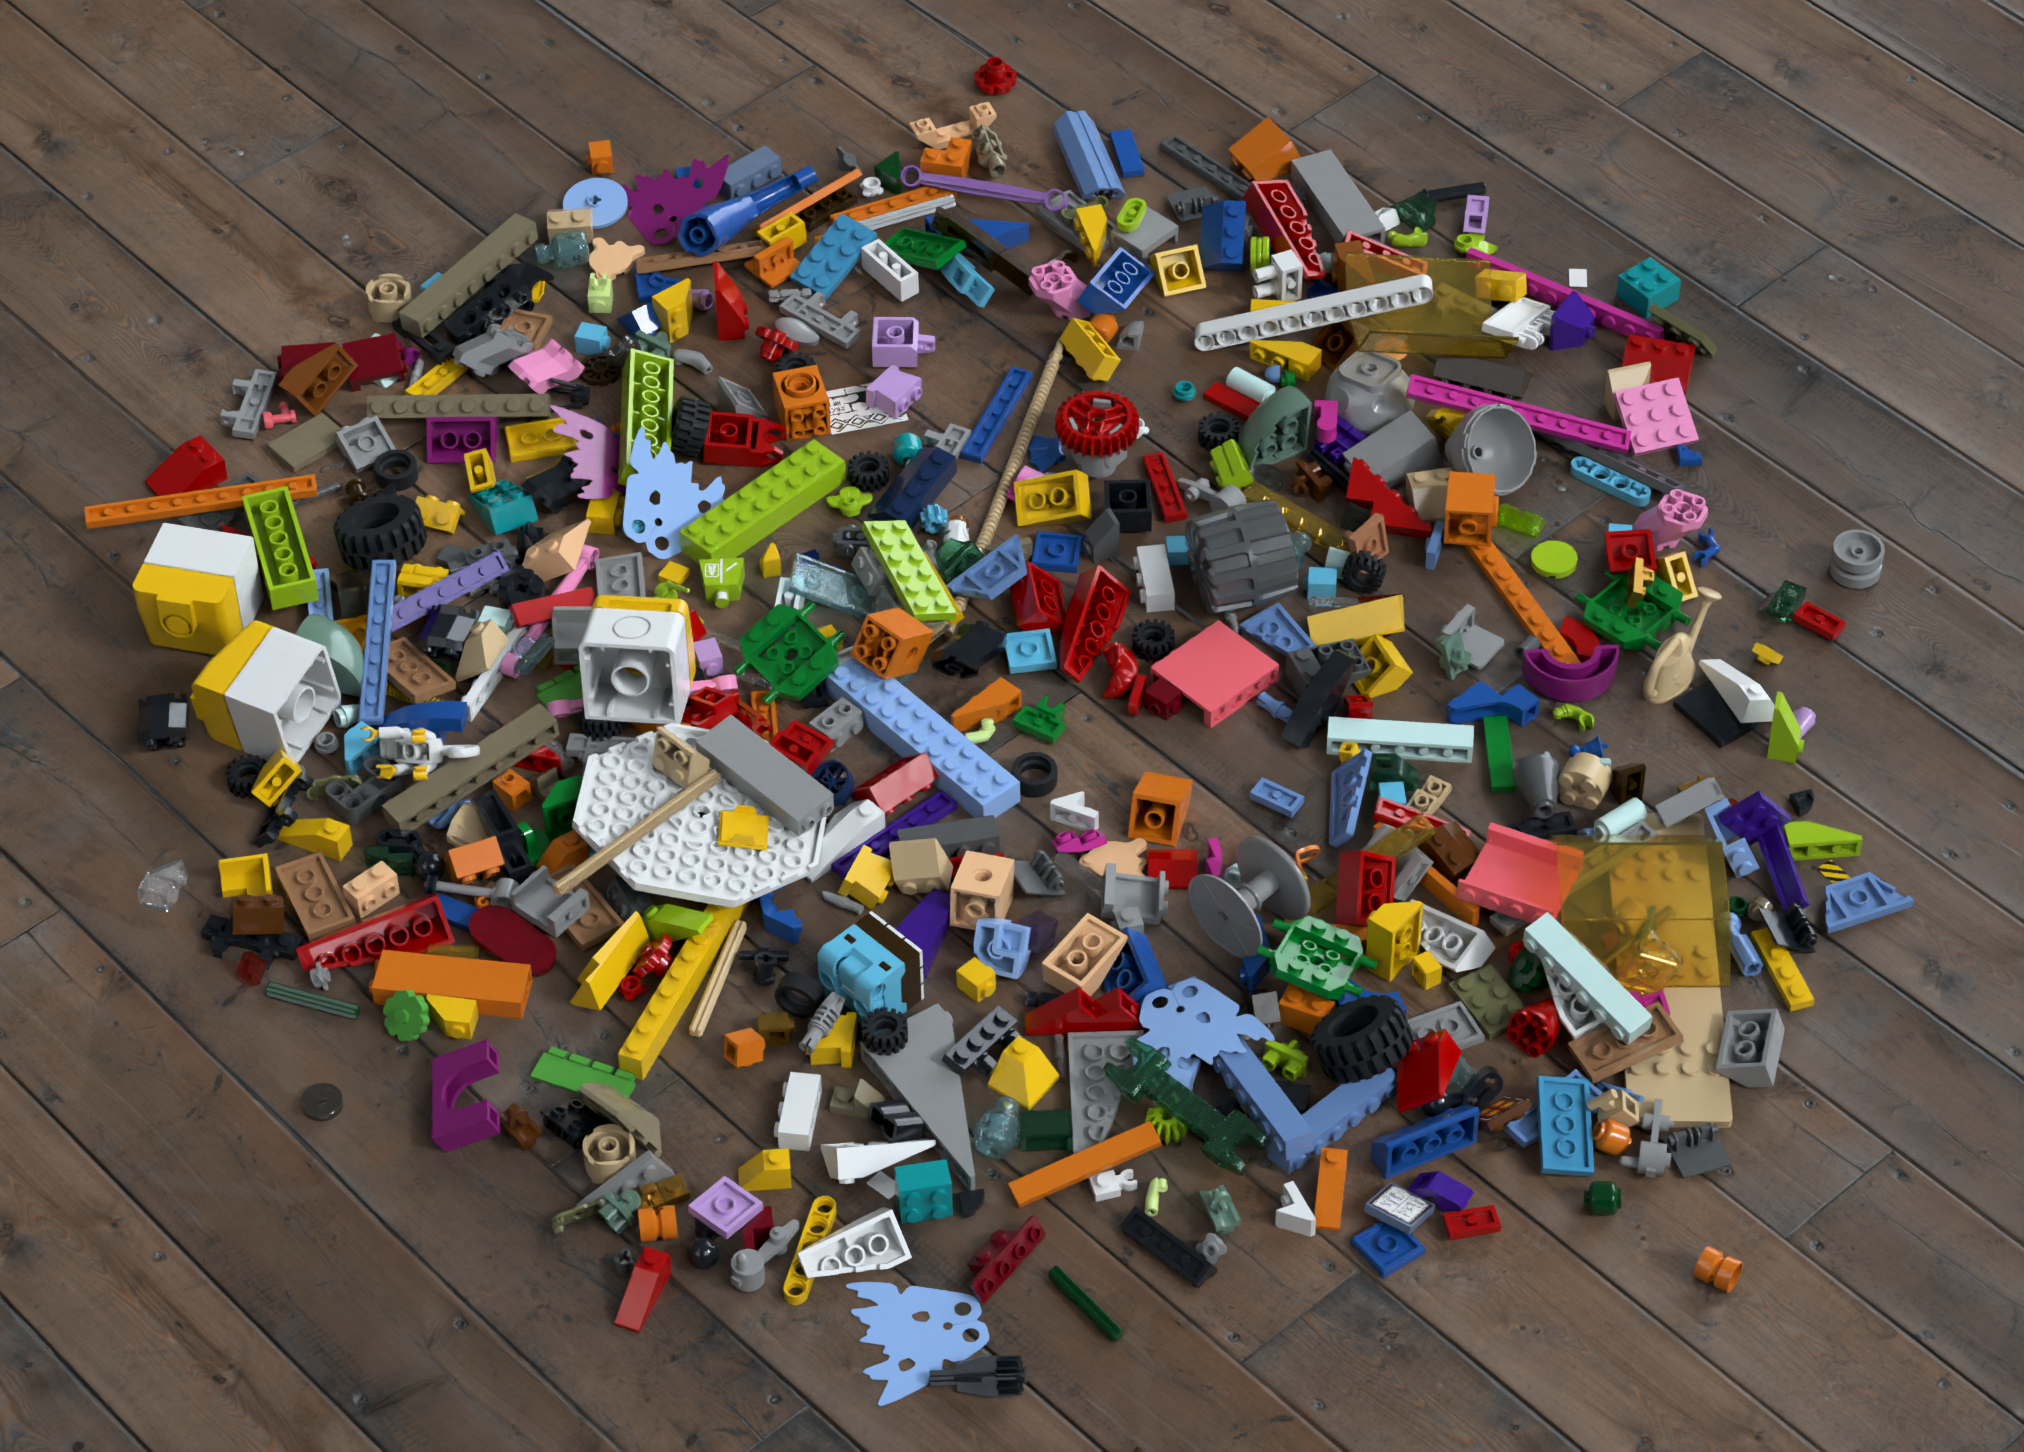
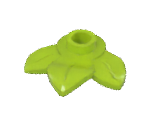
M1461 234L1454 241V248L1463 254H1466L1469 248L1472 247L1491 255L1498 249V246L1484 241L1485 235Z
M847 486L840 490V495L828 496L826 499L830 507L839 508L844 516L853 517L860 514L862 506L870 504L873 498L872 494H861L857 487Z

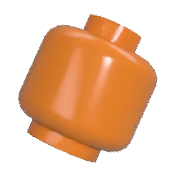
M1111 313L1094 314L1089 321L1106 343H1109L1118 331V324Z
M1606 1118L1603 1121H1598L1592 1130V1140L1595 1148L1611 1156H1618L1622 1152H1626L1631 1145L1632 1139L1630 1138L1629 1128L1616 1120Z

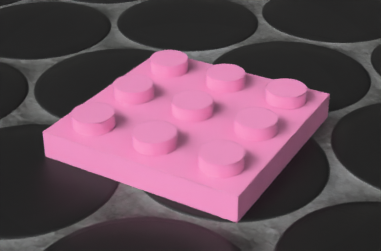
M1679 377L1614 392L1613 397L1623 428L1631 431L1629 446L1633 457L1675 448L1676 445H1689L1698 442L1699 438Z

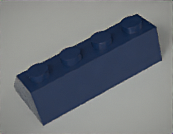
M937 446L919 449L867 514L868 517L875 521L905 520L912 530L921 519L920 512H922L923 508H926L929 504L932 505L958 472L956 456Z

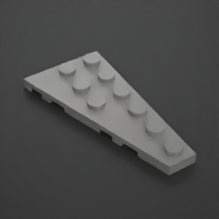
M1144 1030L1068 1033L1073 1154L1107 1140L1133 1069L1136 1039L1144 1035Z

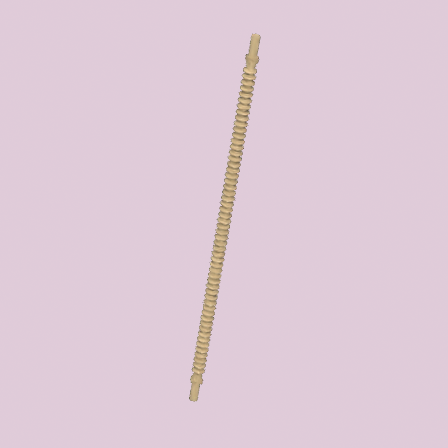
M1060 337L1057 340L1054 351L1049 355V360L1046 362L1016 443L1010 454L1009 461L998 485L997 492L975 543L976 548L982 549L981 557L971 556L966 570L985 557V546L991 544L994 532L1008 500V497H1006L1017 477L1027 447L1058 372L1059 361L1063 358L1062 352L1065 346L1059 340ZM955 595L954 600L961 612L965 611L969 597ZM957 623L944 631V635L951 637Z

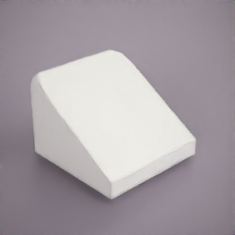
M1383 207L1375 211V214L1384 225L1385 231L1400 224L1396 209Z

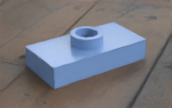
M1436 521L1431 538L1427 537L1425 569L1435 570L1444 542L1445 522Z
M1263 777L1250 791L1251 800L1290 818L1304 804L1303 795Z

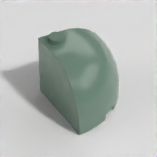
M1286 386L1266 398L1247 419L1240 434L1238 445L1244 454L1251 473L1307 450L1312 403L1299 389L1293 386Z
M310 614L301 623L295 635L326 646L340 693L360 697L364 670V652L359 642L338 622L319 614Z

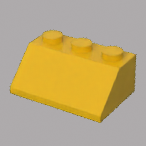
M1422 902L1386 903L1377 911H1372L1368 916L1365 956L1378 961V964L1374 971L1367 967L1365 968L1389 983L1413 960V957L1420 953Z

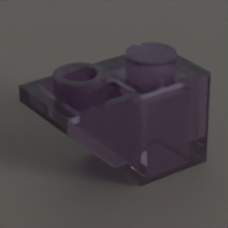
M1038 910L1012 922L1031 927L1028 949L1031 952L1039 954L1053 947L1058 924L1057 919Z

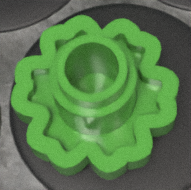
M410 989L395 991L393 997L387 998L383 1012L387 1016L384 1024L390 1035H397L400 1041H413L419 1038V1034L427 1031V1026L430 1022V1009L423 996H415L414 991Z

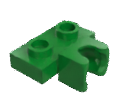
M1044 696L1037 703L1036 709L1024 705L1012 719V727L1054 744L1066 730V723L1062 722L1065 715V707L1063 703H1058L1053 708L1048 707L1046 704L1048 697Z

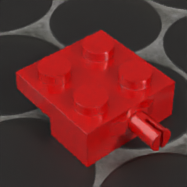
M705 686L688 697L691 706L684 710L681 722L691 724L692 727L710 730L729 715L738 712L735 700L737 697L740 698V695L735 689L726 693Z
M793 719L784 731H778L769 744L807 774L811 775L834 747V740Z

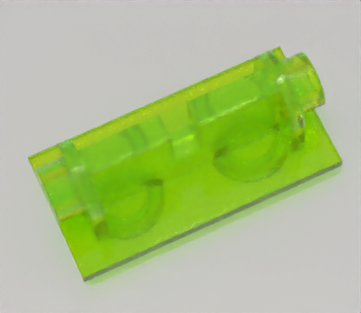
M1508 503L1500 504L1498 507L1500 514L1498 515L1497 525L1534 538L1538 537L1546 525V522H1544V519L1539 514L1536 515L1525 510L1521 514L1520 508L1511 506Z

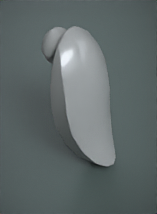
M781 317L775 321V329L786 333V337L798 343L799 346L812 347L818 345L819 335L804 322L791 317Z

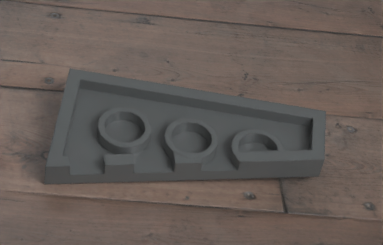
M247 471L227 486L262 481ZM244 507L183 515L178 519V522L182 526L221 532L220 525L223 524L229 527L243 512Z

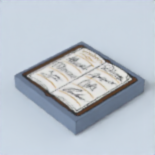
M1390 1182L1365 1204L1364 1212L1409 1235L1434 1213L1436 1205Z

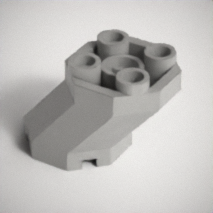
M491 324L486 333L456 346L452 354L455 357L453 361L460 366L466 367L467 365L473 368L472 372L479 376L485 377L486 374L492 376L497 374L501 365L512 361L513 358L531 352L534 343L529 342L526 336L506 327L502 331L499 330L501 325Z

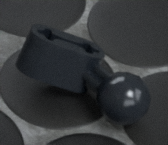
M383 829L376 834L375 841L379 857L383 861L415 863L414 870L423 881L427 880L428 874L432 875V877L437 875L439 878L444 875L445 861L442 855L434 851L426 852L423 848L421 835L417 831Z
M1492 1066L1483 1067L1465 1085L1460 1093H1449L1446 1089L1442 1098L1421 1105V1109L1429 1117H1434L1447 1109L1456 1108L1461 1105L1476 1106L1481 1112L1503 1088L1502 1077L1496 1068ZM1487 1078H1489V1079H1491V1080L1494 1078L1495 1082H1494V1083H1491V1082H1487V1083H1486L1485 1080H1486ZM1468 1098H1477V1101L1475 1103L1473 1101L1469 1102Z
M694 1217L695 1235L697 1238L689 1243L686 1255L689 1263L694 1268L705 1270L714 1266L719 1259L720 1250L714 1240L721 1235Z

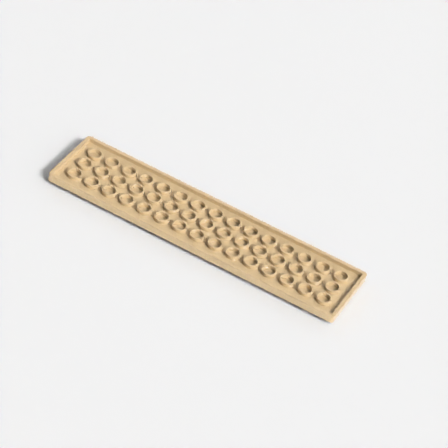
M1647 813V818L1643 822L1658 834V840L1608 872L1611 916L1612 911L1626 899H1639L1647 909L1655 907V916L1666 907H1670L1674 915L1657 927V930L1650 931L1651 939L1649 940L1644 958L1638 959L1635 956L1639 939L1615 957L1616 979L1628 992L1637 990L1639 996L1663 990L1670 1009V1018L1683 1034L1684 1042L1624 1069L1625 1088L1631 1089L1632 1093L1644 1097L1643 1102H1638L1639 1117L1643 1118L1644 1113L1653 1114L1655 1099H1662L1661 1115L1670 1116V1121L1675 1122L1674 1127L1692 1128L1697 1126L1700 1128V1126L1706 1125L1707 1122H1711L1712 1124L1716 1123L1718 1128H1730L1733 1115L1729 1078L1716 1071L1724 1023L1704 819L1701 814H1695L1671 827H1666L1665 824L1661 825L1655 813ZM1617 932L1619 943L1614 952L1635 935L1629 936ZM1637 1123L1631 1127H1642L1643 1124Z

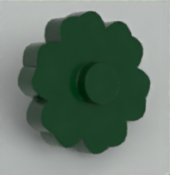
M1522 948L1514 958V965L1509 969L1508 981L1512 983L1511 988L1520 993H1527L1530 988L1548 987L1549 983L1541 959L1535 953Z

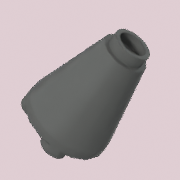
M1547 751L1516 759L1512 770L1514 784L1536 817L1540 819L1551 817L1554 814L1558 796V777L1561 773L1559 763Z

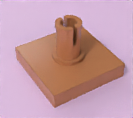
M1375 513L1355 532L1347 530L1342 536L1343 544L1349 545L1351 555L1354 551L1358 553L1359 550H1363L1364 554L1370 551V555L1374 556V554H1377V559L1379 560L1389 553L1384 516ZM1359 570L1360 572H1362V573H1364V574L1367 573V572L1364 571V570Z

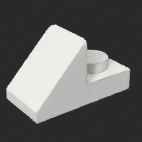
M1083 791L1053 799L1050 802V820L1083 831L1099 828V811L1084 807L1085 798Z
M1294 1181L1285 1183L1283 1185V1196H1281L1283 1208L1276 1210L1275 1225L1305 1236H1314L1316 1218Z

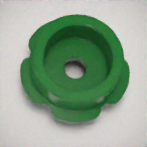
M1284 370V374L1280 375L1282 388L1286 386L1296 388L1294 371Z

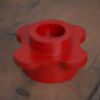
M636 976L624 977L616 989L617 992L624 995L626 1001H633L638 995L646 993V987L641 985L640 979Z

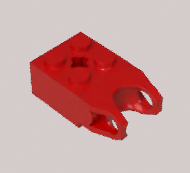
M711 411L709 428L704 442V463L760 468L776 465L783 460V451L769 443L785 439L786 427L767 419L753 418L752 414ZM778 430L781 434L774 435L769 433V431ZM774 453L777 454L779 457L770 458L767 456V454Z

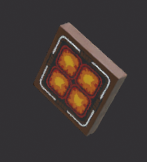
M1502 1095L1493 1100L1479 1113L1478 1130H1489L1490 1133L1502 1130L1505 1127L1504 1123L1523 1118L1525 1112L1532 1107L1530 1100L1510 1095Z

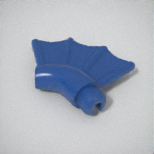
M1033 435L1032 444L1027 448V451L1031 454L1029 463L1035 465L1039 472L1043 473L1056 462L1063 463L1066 460V455L1063 453L1066 446L1061 445L1057 435L1054 438Z

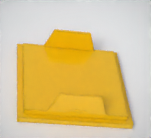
M737 805L733 812L720 810L718 845L767 851L769 816L757 815L755 807Z

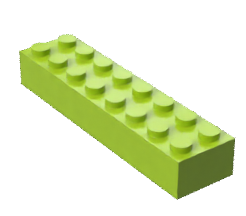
M633 348L629 351L623 366L618 484L627 487V478L632 474H638V471L632 467L630 459L636 435L641 427L645 429V439L651 441L650 452L653 460L656 459L664 442L668 443L671 452L674 359Z
M813 439L679 531L681 551L698 564L699 559L738 557L846 481V461Z

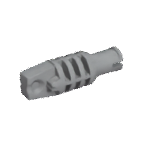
M832 992L819 1006L808 1023V1032L799 1043V1048L802 1051H805L808 1046L806 1053L812 1054L819 1041L828 1036L840 1017L845 1003L843 996Z

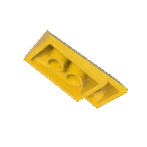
M1402 594L1307 616L1310 639L1318 646L1353 638L1357 646L1364 645L1373 634L1383 637L1386 634L1404 632Z
M637 911L592 957L577 978L582 985L571 999L570 1003L572 1005L601 1011L620 985L621 980L628 974L641 956V951L651 942L642 918Z

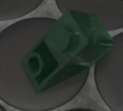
M1372 753L1370 761V791H1378L1379 783L1403 782L1405 791H1416L1417 788L1419 789V770L1395 753Z

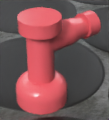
M281 402L279 404L281 414L272 415L269 411L262 412L265 430L272 429L274 424L290 421L297 423L295 410L289 411L288 404Z

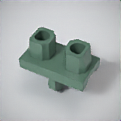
M641 330L635 333L636 342L631 348L672 359L670 356L671 342L668 341L667 333L660 331L656 335H649Z
M1456 631L1450 636L1443 634L1435 640L1436 648L1442 652L1439 660L1440 668L1445 669L1448 679L1453 680L1458 673L1469 669L1468 664L1472 662V655L1470 652L1465 651L1461 633Z
M1220 1185L1210 1191L1203 1190L1199 1192L1202 1204L1218 1235L1231 1233L1235 1226L1241 1225V1219L1224 1185Z
M609 1190L603 1194L607 1202L598 1212L612 1230L619 1235L628 1225L632 1229L639 1225L631 1213L636 1211L641 1205V1197L636 1191H624L619 1196L618 1201Z

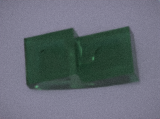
M389 846L364 847L367 868H371L380 861H383L397 876H415L413 853H389Z

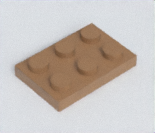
M516 309L504 319L499 330L504 331L507 327L526 336L529 342L534 343L532 352L541 346L553 323L551 315Z

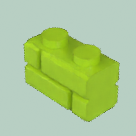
M1230 439L1224 442L1222 446L1219 445L1211 450L1210 454L1213 460L1210 461V465L1214 472L1218 473V476L1215 478L1221 489L1226 485H1234L1241 489V487H1246L1253 483V477L1244 454L1234 439Z

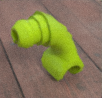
M1417 227L1414 229V233L1409 235L1390 231L1387 234V239L1394 247H1421L1427 244L1428 234L1426 232L1422 233V230Z
M1562 703L1560 707H1556L1552 711L1554 719L1572 718L1578 721L1580 732L1585 731V726L1591 729L1594 728L1593 715L1577 706Z

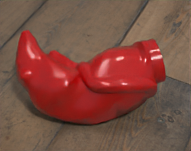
M1109 643L1103 648V653L1107 660L1108 668L1113 672L1109 686L1101 696L1104 699L1125 697L1126 692L1133 688L1135 678L1138 675V662L1132 651L1122 643Z

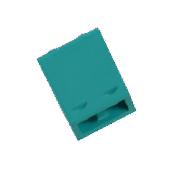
M500 480L492 488L468 495L489 531L495 535L524 526L528 521L531 523L538 521L532 495L510 480Z

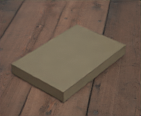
M320 413L267 443V448L295 473L339 448L335 437L336 432L341 428L325 414Z

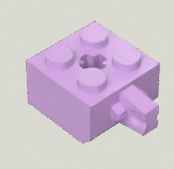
M874 317L872 339L873 367H890L891 365L897 367H918L919 353L935 352V336L919 334V321L915 318Z

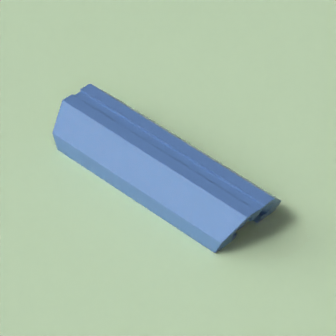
M1066 111L1054 123L1053 133L1081 198L1094 199L1095 193H1099L1100 190H1103V193H1108L1111 199L1123 198L1125 191L1095 123L1085 111Z

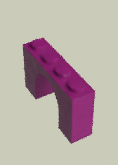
M487 1039L433 1058V1070H431V1078L433 1080V1090H431L432 1110L430 1112L432 1130L430 1135L433 1143L438 1145L445 1153L500 1134V1113L488 1099L463 1108L454 1109L458 1096L467 1086L499 1073V1052Z

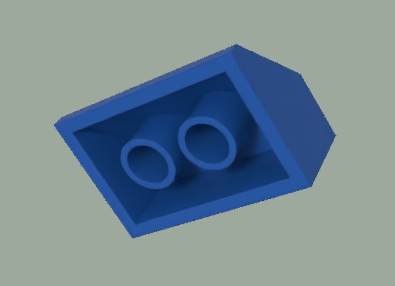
M1223 200L1202 207L1200 260L1203 271L1243 272L1246 201Z
M1125 927L1121 933L1127 935L1128 940L1102 983L1106 993L1119 987L1142 1007L1143 1000L1149 993L1163 988L1168 989V986L1147 936L1129 927ZM1162 996L1155 998L1152 1005L1159 1001Z

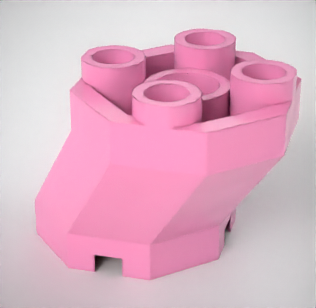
M1054 261L1032 269L1031 276L1029 277V286L1036 297L1050 306L1056 317L1062 318V315L1068 316V320H1071L1072 318L1083 319L1091 316L1092 312L1084 309L1077 302L1087 285L1077 279L1071 268L1065 266L1064 262Z
M552 338L542 348L513 358L507 365L538 394H544L548 389L559 385L550 382V378L569 382L578 378L585 368L577 359L574 360L570 352L564 347L561 348V345Z
M1680 489L1671 490L1670 494L1664 495L1658 505L1639 515L1632 530L1651 529L1654 551H1661L1664 546L1668 545L1669 548H1674L1680 538L1701 528L1708 515V508L1705 505L1706 501L1703 497Z

